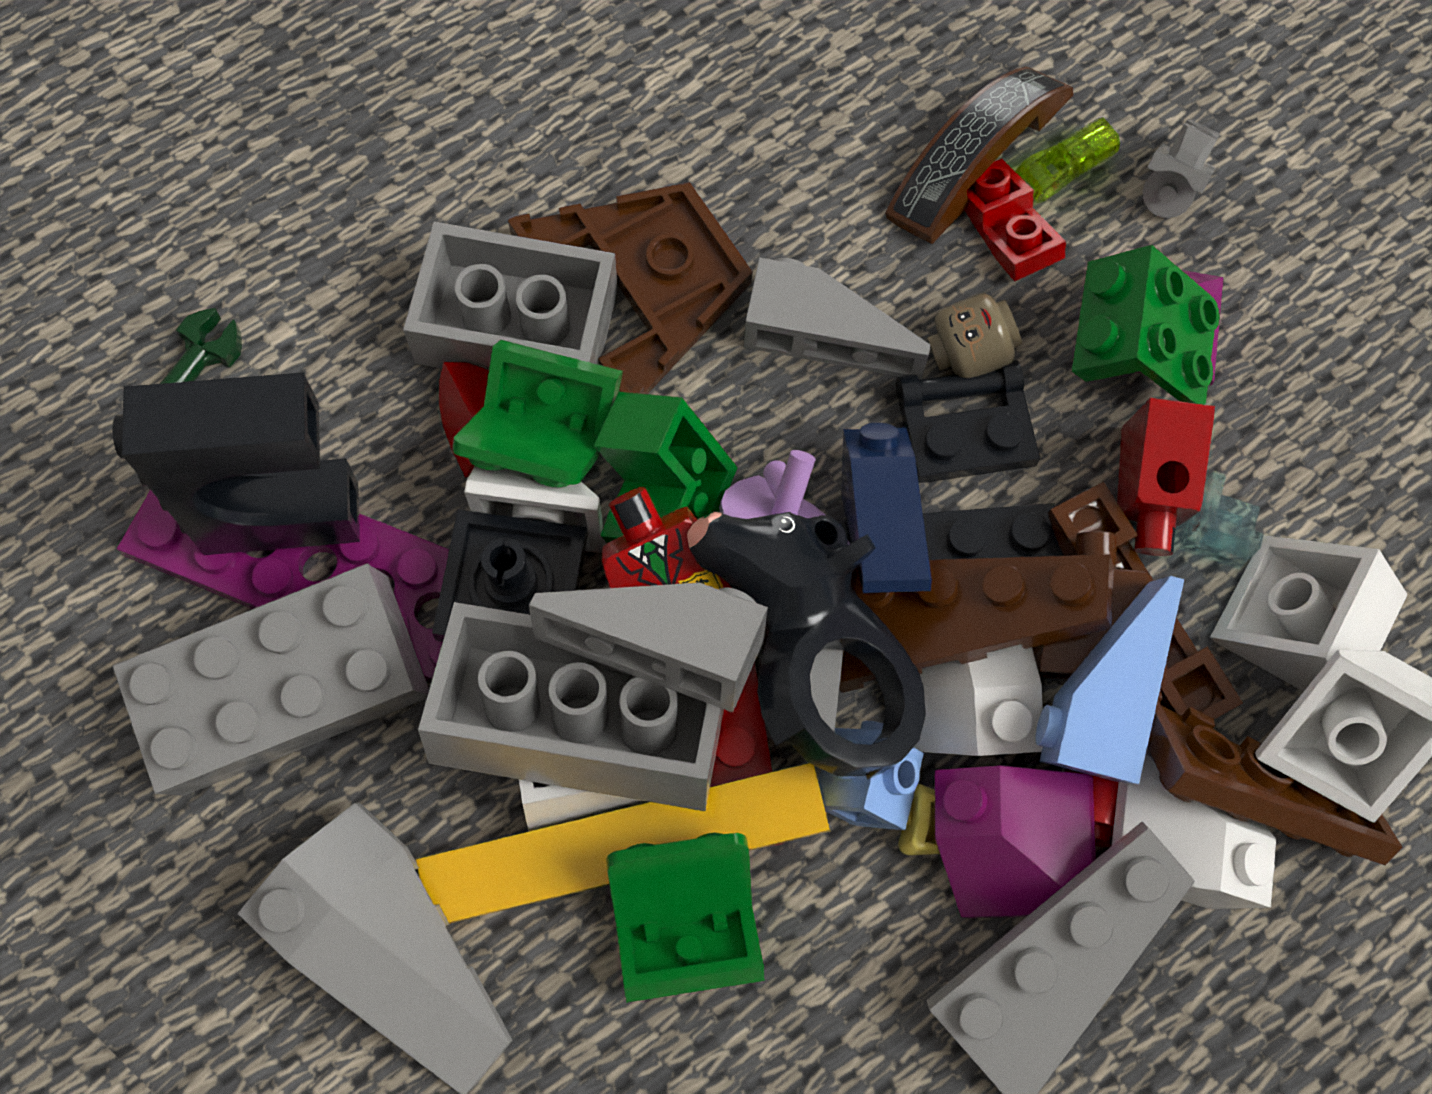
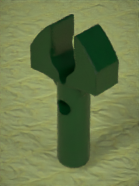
M211 308L188 315L176 329L180 338L185 341L186 352L160 384L195 381L205 367L222 363L230 368L241 355L242 349L241 331L235 320L233 319L220 338L205 343L206 335L221 320L216 308Z

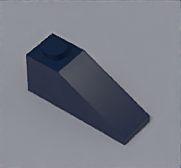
M869 423L860 429H843L841 496L851 542L868 534L876 546L872 554L857 566L863 593L931 591L932 579L916 459L907 429L896 428L887 423Z

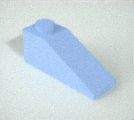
M1168 576L1149 582L1055 694L1053 705H1046L1043 708L1036 729V744L1043 747L1039 762L1116 782L1139 784L1184 579Z

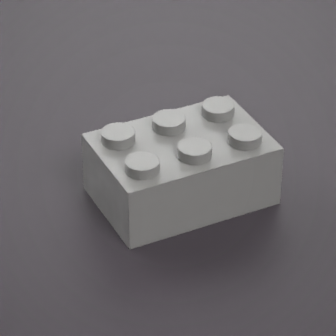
M433 222L403 329L414 363L442 368L444 362H466L489 370L492 347L501 339L599 365L598 358L603 355L618 290L615 253Z

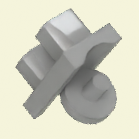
M1188 119L1181 128L1173 146L1165 143L1160 145L1147 167L1154 172L1145 181L1143 188V200L1149 211L1163 218L1177 217L1187 211L1193 203L1196 191L1203 193L1214 172L1215 167L1205 161L1220 133Z

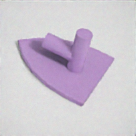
M792 450L787 464L778 460L768 463L763 471L764 478L757 475L743 479L725 491L719 506L720 513L744 519L791 512L805 518L825 515L816 506L803 499L816 460L815 457L804 451Z

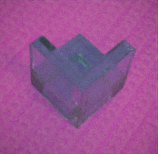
M1213 470L1205 481L1203 503L1200 512L1186 521L1179 550L1240 569L1262 545L1264 534L1255 531L1260 507L1222 495L1226 474Z

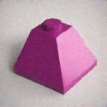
M1010 766L935 770V839L961 917H1027L1096 860L1092 776L1088 774Z

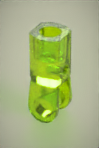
M1104 117L1097 118L1060 142L1032 154L1019 165L1015 172L1035 190L1033 194L1034 200L1037 203H1042L1076 178L1115 155L1120 148L1119 134ZM1050 164H1053L1058 170L1054 175L1046 168Z

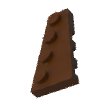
M1109 554L929 560L932 579L931 591L863 593L857 567L852 572L851 585L857 596L888 627L904 647L920 674H923L922 668L954 660H959L961 664L988 658L987 652L1021 645L1022 648L1028 649L1111 629L1114 565ZM843 650L839 690L842 693L864 688V682L876 680L875 675L860 659Z
M1161 691L1159 692L1147 747L1160 773L1159 779L1161 784L1174 797L1184 802L1197 801L1224 810L1227 814L1240 821H1248L1250 819L1274 827L1293 839L1306 838L1331 847L1346 857L1356 855L1385 866L1403 848L1382 814L1373 823L1258 760L1255 752L1262 743L1247 736L1238 745L1213 729L1215 722L1212 717L1190 706L1182 716L1163 707L1160 704L1162 694Z

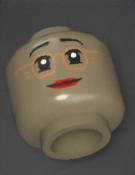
M978 293L940 309L935 316L937 334L927 337L939 370L942 371L951 367L954 374L963 378L980 376L1009 365L1014 361V348L1022 345L1018 327L1006 300L1004 299L996 303L995 299L987 293Z

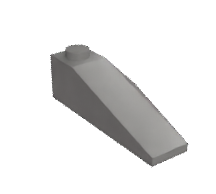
M360 802L354 803L284 857L237 914L289 964L459 1094H468L513 1040L472 966L466 965L446 926L450 924L440 905L433 904L415 871L419 867L409 848Z

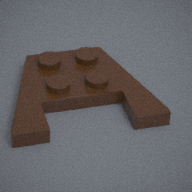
M690 182L616 196V203L587 209H584L581 204L560 207L559 214L530 219V214H524L508 220L510 233L514 236L582 248L591 245L594 250L615 253L617 285L648 330V332L598 358L599 365L623 371L619 392L648 394L752 283L753 271Z

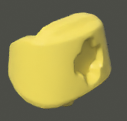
M918 784L915 789L906 830H902L898 842L900 851L905 855L940 854L935 839V790L922 784Z

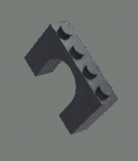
M304 372L124 387L123 414L114 417L112 426L113 442L117 455L121 459H126L138 474L141 484L149 487L158 498L163 511H168L179 524L182 534H187L204 555L360 542L358 481L346 458L320 460L319 402Z

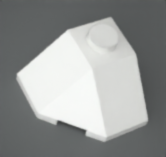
M1021 645L987 652L988 658L961 664L959 660L922 668L923 674H920L924 686L926 717L920 740L914 748L921 752L973 756L1042 752L1043 747L1036 744L1037 724L1043 710L1042 684L1032 648L1024 649Z

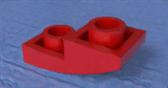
M1001 158L993 162L967 190L968 207L965 209V212L995 259L1015 282L1065 259L1066 241L1033 208L1034 190Z

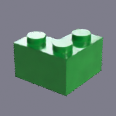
M618 392L594 444L596 450L624 479L617 497L633 489L645 487L660 518L683 507H688L697 520L713 512H720L721 500L725 491L731 486L738 469L682 397ZM611 509L608 512L606 523L600 535L607 543L623 536Z

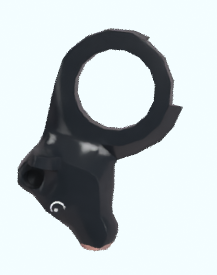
M713 512L699 518L692 524L687 533L689 549L696 562L703 569L723 578L733 589L746 593L757 604L768 607L766 626L769 634L761 657L757 692L762 718L775 746L788 740L808 763L837 777L866 776L867 780L901 762L920 740L926 717L924 686L919 671L904 647L882 620L857 596L851 585L854 569L876 549L869 535L866 534L848 545L844 528L832 516L828 515L805 518L791 512L744 519L720 512ZM822 649L844 650L860 659L875 675L884 696L886 716L881 734L872 745L855 744L837 735L821 718L811 694L810 673L815 656Z

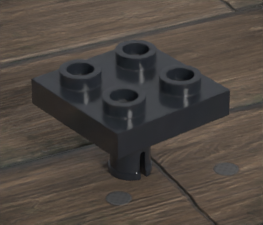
M457 509L432 631L435 640L443 642L454 602L530 615L529 604L535 593L578 590L588 538L587 528Z

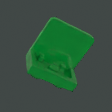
M1153 245L1088 261L1072 372L1085 382L1140 371L1178 401L1205 405L1208 385H1210L1213 378L1211 356L1214 331L1217 329L1220 320L1218 305L1207 291Z
M500 339L492 347L484 407L454 436L452 451L458 456L469 458L470 463L478 468L493 471L507 468L530 474L536 482L546 486L566 487L579 484L600 456L594 444L619 392L623 371Z
M707 833L696 839L664 844L641 843L624 850L614 851L607 856V872L616 921L626 1003L765 981L764 964L752 907L750 856L745 835L741 833Z

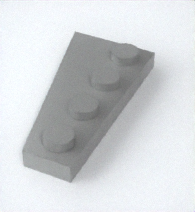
M1141 821L927 999L929 1010L1002 1094H1038L1194 884L1195 880L1151 829Z

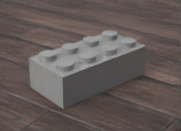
M368 563L112 665L154 793L184 796L425 700L429 692L388 576Z
M454 602L418 732L429 764L706 811L724 709L534 639L531 615Z

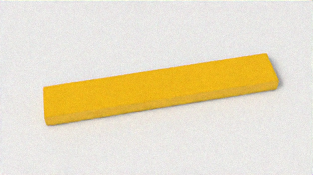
M808 763L710 787L706 811L648 802L416 859L419 867V878L433 904L440 905L449 924L610 885L606 864L607 856L614 851L624 850L636 844L649 843L657 845L690 840L707 833H741L746 836L749 851L830 832V827L815 767Z

